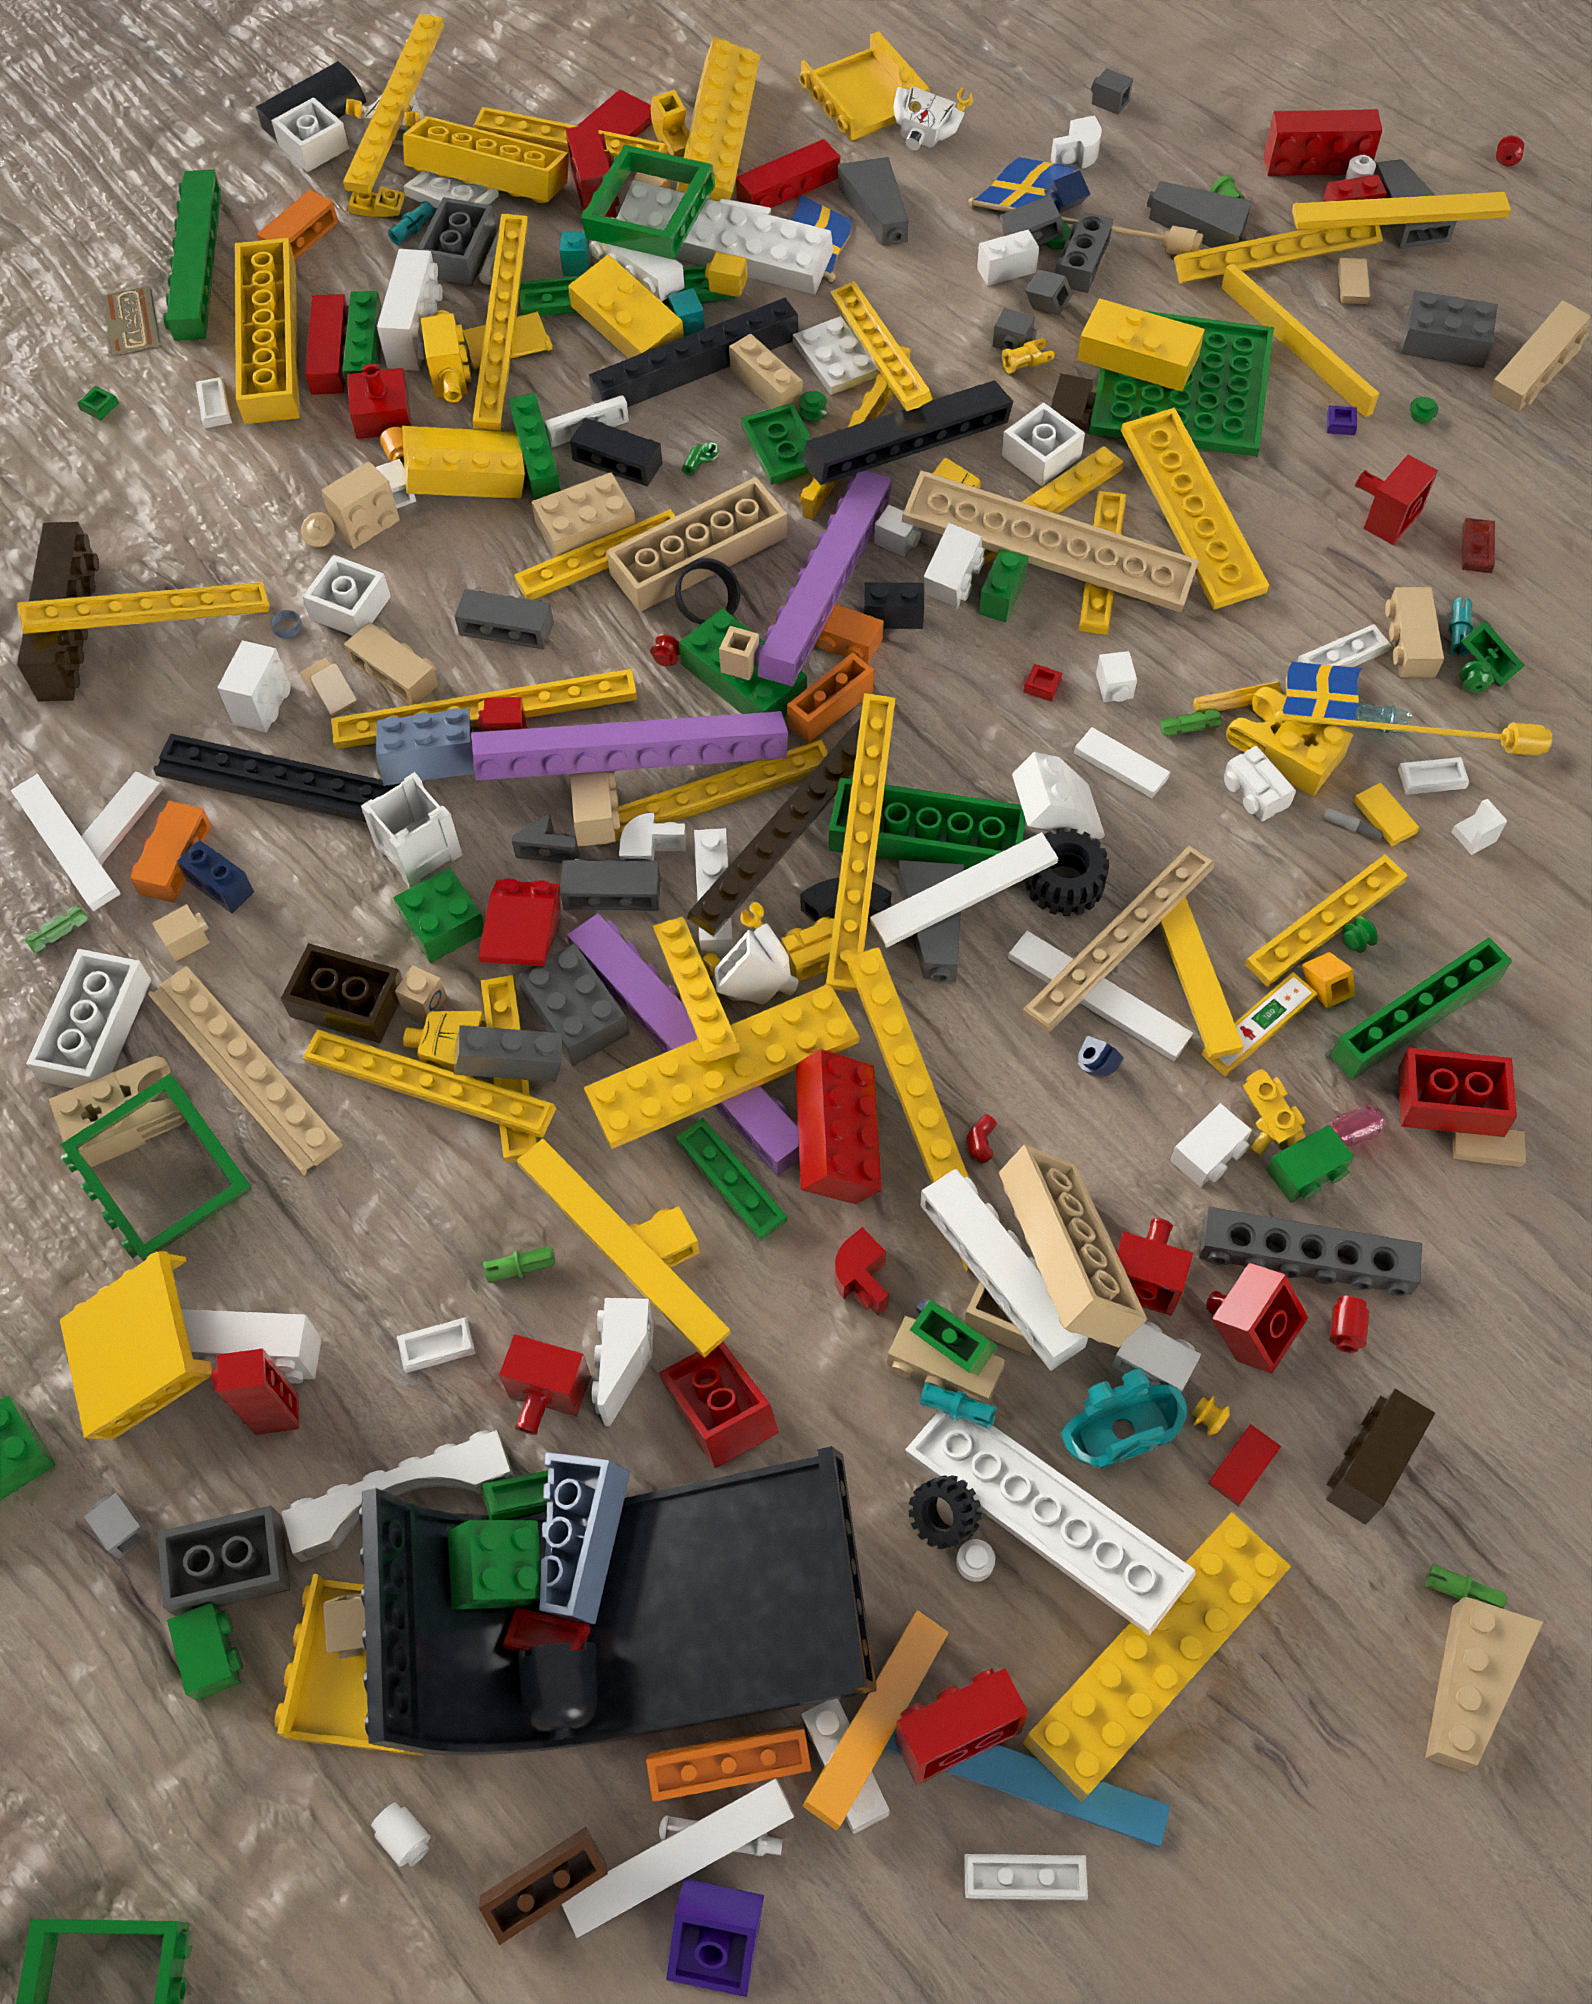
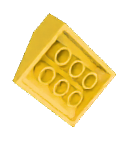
M402 426L406 494L521 499L525 472L523 454L515 432Z

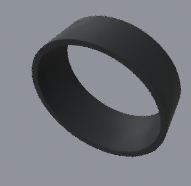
M699 559L689 564L682 572L675 587V599L681 613L687 619L697 624H703L706 621L696 617L688 610L682 599L681 584L683 577L688 572L695 569H707L716 573L725 583L728 591V603L725 611L733 615L740 601V586L733 571L727 565L715 559Z

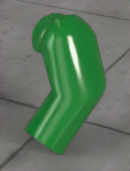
M710 441L706 444L694 446L682 466V471L686 475H694L699 465L711 462L717 457L719 453L718 445Z

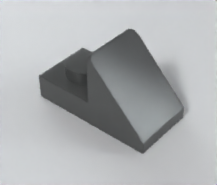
M550 814L544 815L512 837L516 858L562 863L563 860L579 859L580 853L576 837L563 833L553 835Z

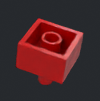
M368 364L363 367L362 373L347 374L350 418L356 439L380 437L385 430L391 427L402 428V426H412L409 391L403 368L380 370L378 365Z
M1409 454L1406 455L1385 481L1364 470L1358 477L1355 487L1375 497L1363 529L1394 545L1423 511L1438 470Z
M1153 1218L1150 1222L1147 1238L1123 1231L1116 1253L1141 1306L1172 1316L1183 1293L1193 1253L1167 1245L1173 1225L1167 1220Z
M1251 1263L1247 1265L1228 1295L1214 1291L1209 1295L1206 1303L1209 1313L1214 1314L1212 1317L1213 1322L1236 1361L1273 1374L1309 1318L1286 1274Z
M513 1335L499 1377L510 1398L524 1401L515 1429L525 1434L537 1435L545 1408L577 1417L591 1378L583 1353L520 1335Z

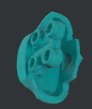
M1142 1368L1134 1369L1123 1375L1122 1380L1124 1384L1114 1389L1110 1387L1108 1381L1092 1386L1088 1389L1090 1397L1084 1401L1085 1408L1083 1412L1072 1418L1061 1432L1065 1448L1080 1463L1097 1469H1104L1115 1464V1461L1121 1463L1154 1450L1157 1445L1159 1447L1171 1442L1181 1430L1187 1416L1186 1402L1178 1387L1171 1385L1149 1386L1150 1382ZM1119 1420L1128 1421L1133 1426L1134 1434L1121 1440L1114 1435L1112 1430L1113 1424Z

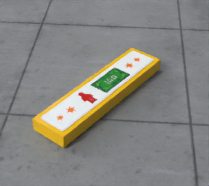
M1292 972L1235 1022L1244 1046L1242 1053L1210 1060L1205 1048L1201 1056L1224 1077H1227L1315 1000L1318 993Z

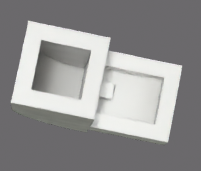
M1095 115L1071 120L1069 136L1053 139L1052 163L1066 165L1078 162L1081 168H1086L1097 160L1102 130Z
M646 813L635 817L622 831L619 851L620 861H637L639 859L654 861L655 851H686L685 824H677L675 822L655 823L654 813Z

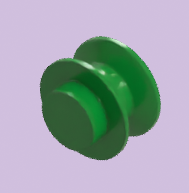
M808 391L802 394L799 398L800 416L807 421L823 419L827 413V399L825 395L818 391Z
M1472 661L1461 669L1459 678L1464 681L1462 688L1465 692L1478 693L1484 691L1493 683V676L1489 674V664Z
M1359 916L1355 919L1354 925L1348 923L1343 927V941L1351 950L1363 953L1367 949V944L1374 946L1378 942L1376 927L1364 917Z

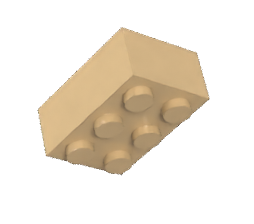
M611 472L532 501L536 526L554 558L636 524L634 510Z

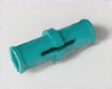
M423 201L414 211L403 215L402 221L388 231L390 240L394 244L400 245L413 232L418 233L421 230V226L434 216L435 210L429 202Z
M1463 597L1455 599L1452 604L1453 616L1449 622V632L1451 633L1449 652L1455 656L1457 655V646H1460L1459 656L1469 653L1460 642L1473 631V621L1471 620L1472 601L1469 598L1465 599V607H1462Z
M927 1382L920 1396L923 1398L920 1400V1405L949 1414V1418L956 1421L960 1418L990 1429L996 1417V1406L969 1398L967 1393L962 1391L955 1393Z

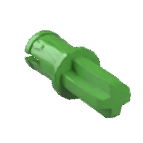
M547 1246L520 1254L517 1250L514 1251L512 1256L484 1261L483 1267L484 1270L487 1269V1272H485L487 1282L493 1283L494 1281L517 1275L519 1278H524L525 1273L553 1267L555 1265V1255L553 1249Z
M1433 1563L1429 1574L1444 1581L1430 1576L1426 1581L1427 1588L1440 1591L1459 1599V1601L1464 1597H1468L1505 1609L1507 1603V1595L1505 1593L1473 1581V1576L1469 1574L1467 1577H1464Z

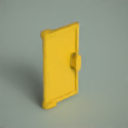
M538 312L516 317L511 359L547 350V352L553 350V345L549 335H546ZM486 325L463 330L470 353L471 366L474 370L479 369L481 364Z

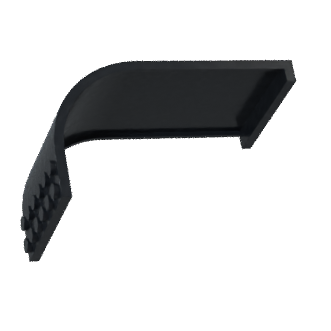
M830 1446L817 1449L818 1456L624 1498L596 1623H586L589 1624L591 1629L587 1642H593L596 1646V1713L592 1721L586 1726L573 1730V1738L550 1740L549 1732L536 1731L525 1721L522 1708L518 1652L508 1650L503 1645L516 1608L452 1609L448 1530L468 1520H490L489 1515L462 1514L429 1509L378 1488L362 1491V1505L359 1509V1519L363 1526V1545L360 1549V1559L364 1567V1586L361 1591V1600L365 1608V1628L362 1633V1641L366 1649L367 1669L364 1673L363 1682L367 1692L368 1713L365 1717V1730L368 1735L369 1744L434 1755H492L545 1751L605 1743L877 1691L843 1454ZM547 1512L505 1519L537 1520L541 1563V1559L545 1557L546 1539L542 1538V1524L547 1522ZM540 1600L521 1607L522 1609L551 1615L539 1610Z

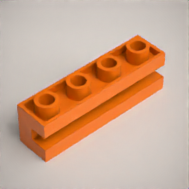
M802 1724L646 1754L652 1802L811 1771L806 1735Z

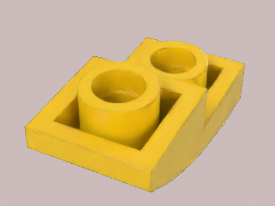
M380 186L378 193L370 192L369 194L352 191L348 203V213L367 217L398 216L406 196L403 192Z

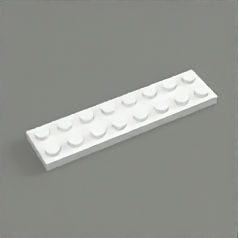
M938 1411L905 1449L907 1457L934 1477L954 1475L958 1476L957 1482L962 1479L968 1483L966 1488L968 1490L973 1488L976 1492L973 1496L974 1500L980 1501L981 1507L977 1509L1148 1636H1150L1195 1577L1194 1568L993 1425L990 1429L960 1418L958 1421L949 1418V1414Z

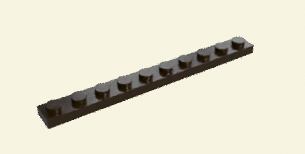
M861 717L692 907L687 916L688 920L714 937L837 794L840 778L850 779L853 776Z

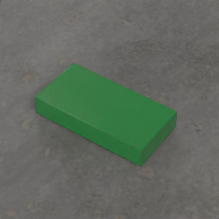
M548 1470L482 1483L481 1493L489 1519L505 1520L547 1511V1501L543 1499L544 1484L548 1483Z

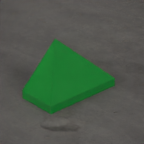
M1483 621L1460 641L1477 661L1489 664V674L1493 676L1494 681L1500 687L1525 666L1486 621Z

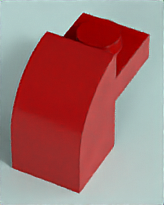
M863 1227L849 1237L837 1252L835 1258V1284L843 1299L855 1291L854 1296L858 1303L864 1309L868 1310L871 1308L879 1315L888 1307L889 1294L872 1275L885 1265L886 1251Z

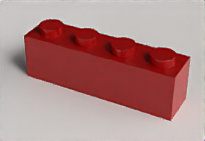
M825 139L819 140L736 176L737 199L743 203L773 208L838 179L840 155Z
M345 294L312 295L305 370L311 395L344 393L343 361L349 305H347Z
M263 1348L217 1355V1368L212 1369L211 1372L213 1389L221 1395L223 1401L228 1403L233 1409L234 1414H237L242 1419L243 1424H246L255 1435L299 1429L298 1393Z

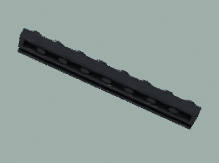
M170 734L159 756L160 761L153 768L156 776L361 822H366L361 805L371 799L374 800L377 797H381L400 785L383 786L381 779L176 734Z

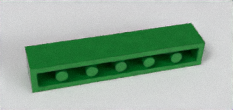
M1488 937L1339 1037L1330 1057L1353 1081L1500 981L1512 962L1511 958Z

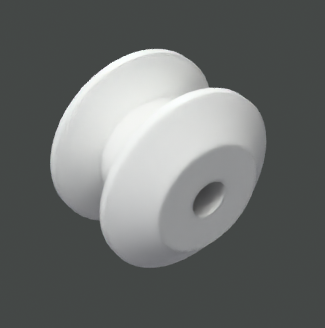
M979 1539L965 1542L958 1551L956 1559L957 1569L969 1581L979 1582L985 1580L990 1576L995 1565L993 1549L988 1543Z

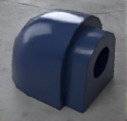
M1088 1035L1078 1054L1080 1068L1096 1078L1107 1077L1114 1073L1124 1059L1122 1054L1108 1042Z

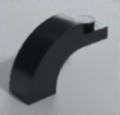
M839 878L819 882L800 894L801 911L812 921L816 922L827 916L834 918ZM872 882L868 914L869 923H871V916L891 907L892 893Z

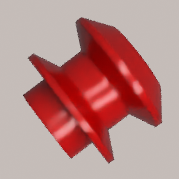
M1507 136L1501 139L1496 152L1498 163L1503 166L1518 164L1523 157V140L1517 136Z
M658 635L655 639L656 645H653L650 649L655 662L661 666L676 665L679 660L678 655H680V641L671 635Z

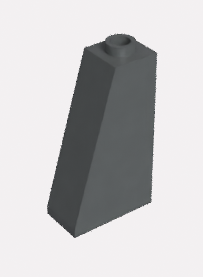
M889 157L838 164V189L880 244L884 246L908 242L909 220Z
M1402 159L1377 162L1374 175L1379 176L1387 192L1385 198L1436 196ZM1457 221L1389 224L1398 247L1406 248L1450 242Z
M1159 181L1156 190L1150 191L1147 207L1151 208L1150 220L1169 229L1173 225L1198 230V233L1203 234L1202 244L1214 248L1241 241L1252 201Z
M899 860L898 884L903 901L962 872L964 865ZM961 911L912 935L923 979H931L939 983L956 981Z

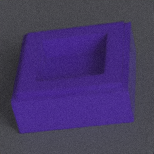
M1329 405L1327 410V433L1355 435L1357 431V407Z

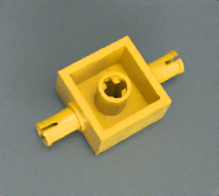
M439 310L431 317L421 318L426 360L435 399L445 398L446 401L455 403L461 400L462 395L468 394L467 382H472L469 365H464V363L469 362L466 345H460V342H464L462 325H456L454 313L449 314L445 310Z

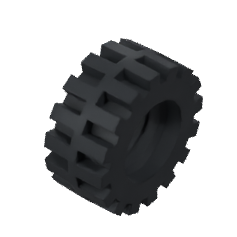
M943 1475L929 1480L916 1488L913 1492L915 1496L910 1498L909 1504L913 1508L908 1511L909 1517H914L915 1522L911 1523L913 1530L918 1528L920 1532L917 1536L921 1540L927 1538V1545L931 1547L937 1545L938 1549L951 1548L972 1537L973 1533L980 1526L976 1523L981 1520L982 1513L977 1512V1508L981 1507L980 1501L974 1500L973 1496L976 1492L973 1488L969 1490L966 1488L968 1483L962 1479L957 1482L958 1476L951 1475L947 1477V1475ZM938 1497L944 1499L951 1507L953 1512L952 1526L946 1524L938 1514Z

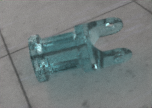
M1358 699L1359 703L1354 717L1355 721L1406 725L1411 721V714L1406 710L1397 709L1386 704L1382 707L1365 704L1363 700ZM1401 715H1405L1406 719H1402ZM1377 729L1378 732H1383V733H1389V732H1393V733H1403V732H1404V731Z

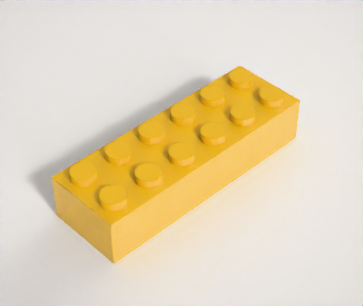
M429 116L423 117L403 134L404 165L413 167L414 170L419 172L428 171L436 173L440 177L459 179L465 184L482 185L488 190L496 189L509 192L514 197L524 196L532 198L537 203H548L568 183L569 152Z

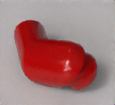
M984 1114L966 1136L969 1154L981 1164L987 1163L993 1157V1150L989 1147L987 1136L997 1126V1122L988 1114Z

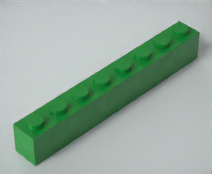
M215 169L183 171V179L179 183L180 200H177L176 203L178 218L174 220L176 237L172 238L174 255L170 256L172 274L168 275L170 292L166 293L168 309L167 313L163 315L165 328L170 330L174 341L206 339L221 199V188Z

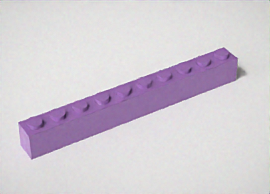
M862 471L857 473L854 480L850 479L845 497L841 496L838 501L836 514L830 515L826 532L822 531L820 533L817 549L811 550L806 569L801 568L796 587L790 588L786 605L779 608L776 624L770 625L765 644H760L756 651L755 662L759 663L758 677L793 687L875 530V523L885 511L890 501L892 478L869 471Z
M782 711L473 732L471 733L475 780L478 781L787 758L788 731Z
M597 913L567 934L569 946L574 943L576 944L611 996L664 1053L697 1039L679 993L672 985L666 986L660 980L659 972L651 963L646 965L642 961L635 945L630 941L626 943L620 937L618 928L611 920L606 922ZM763 1084L713 1105L777 1177L800 1159L798 1121L794 1123L786 1115L787 1110L777 1098L771 1099L768 1096Z

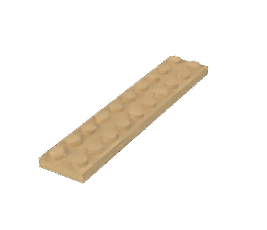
M922 470L914 485L901 521L941 535L944 534L948 523H951L982 536V548L999 553L1000 549L1029 556L1028 563L1180 613L1183 610L1199 562L1197 559Z

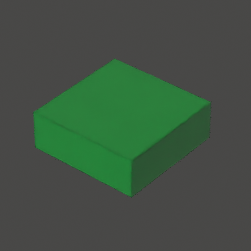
M94 386L77 404L81 411L102 420L119 402L115 395Z

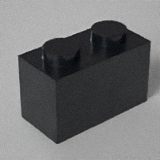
M865 582L864 614L883 620V629H923L924 583Z

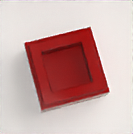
M1034 664L1024 685L1023 693L1052 702L1062 680L1063 673Z

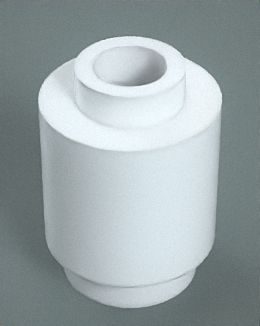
M1367 155L1353 157L1349 162L1345 180L1374 175L1375 162Z
M396 1802L385 1808L371 1824V1827L376 1831L374 1837L399 1867L406 1863L410 1866L415 1865L429 1851V1847L426 1844L431 1836L406 1807L401 1808Z

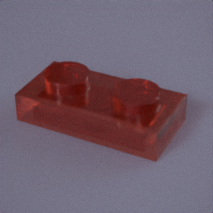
M1465 518L1462 525V570L1492 573L1495 566V521Z

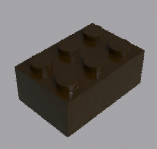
M308 943L280 999L292 1018L381 1043L399 1005L395 990L403 978L400 970L397 968Z
M1395 1388L1387 1398L1380 1395L1374 1406L1370 1407L1360 1424L1362 1427L1358 1434L1352 1438L1343 1454L1345 1455L1344 1459L1328 1479L1326 1485L1331 1488V1491L1326 1500L1366 1525L1384 1507L1432 1421L1435 1412Z

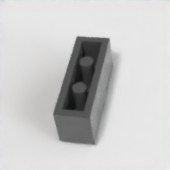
M468 589L464 590L454 616L459 635L542 650L545 649L554 623L550 603Z
M585 859L563 860L560 885L563 910L659 911L661 882L659 862L647 859H639L637 861H619L616 859H607L605 861H587Z
M459 1026L455 1044L454 1075L556 1082L562 1063V1033Z

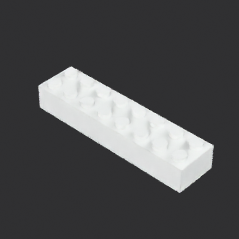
M633 180L616 219L664 230L685 193ZM708 199L675 258L705 266L708 262H712L715 252L746 257L749 278L816 295L833 253V244L830 230Z

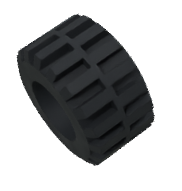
M1064 828L1057 829L1056 834H1053L1051 831L1044 834L1058 857V863L1026 878L1025 884L1026 890L1030 891V898L1032 901L1038 900V907L1042 910L1047 907L1050 909L1049 913L1054 915L1057 912H1063V916H1070L1071 912L1080 915L1084 913V908L1091 910L1095 906V902H1099L1102 898L1109 872V859H1106V849L1100 848L1101 842L1097 839L1091 840V834L1085 831L1083 834L1077 833L1078 829L1071 828L1070 832H1065ZM1061 866L1071 867L1077 870L1081 876L1064 878L1057 875L1052 869Z

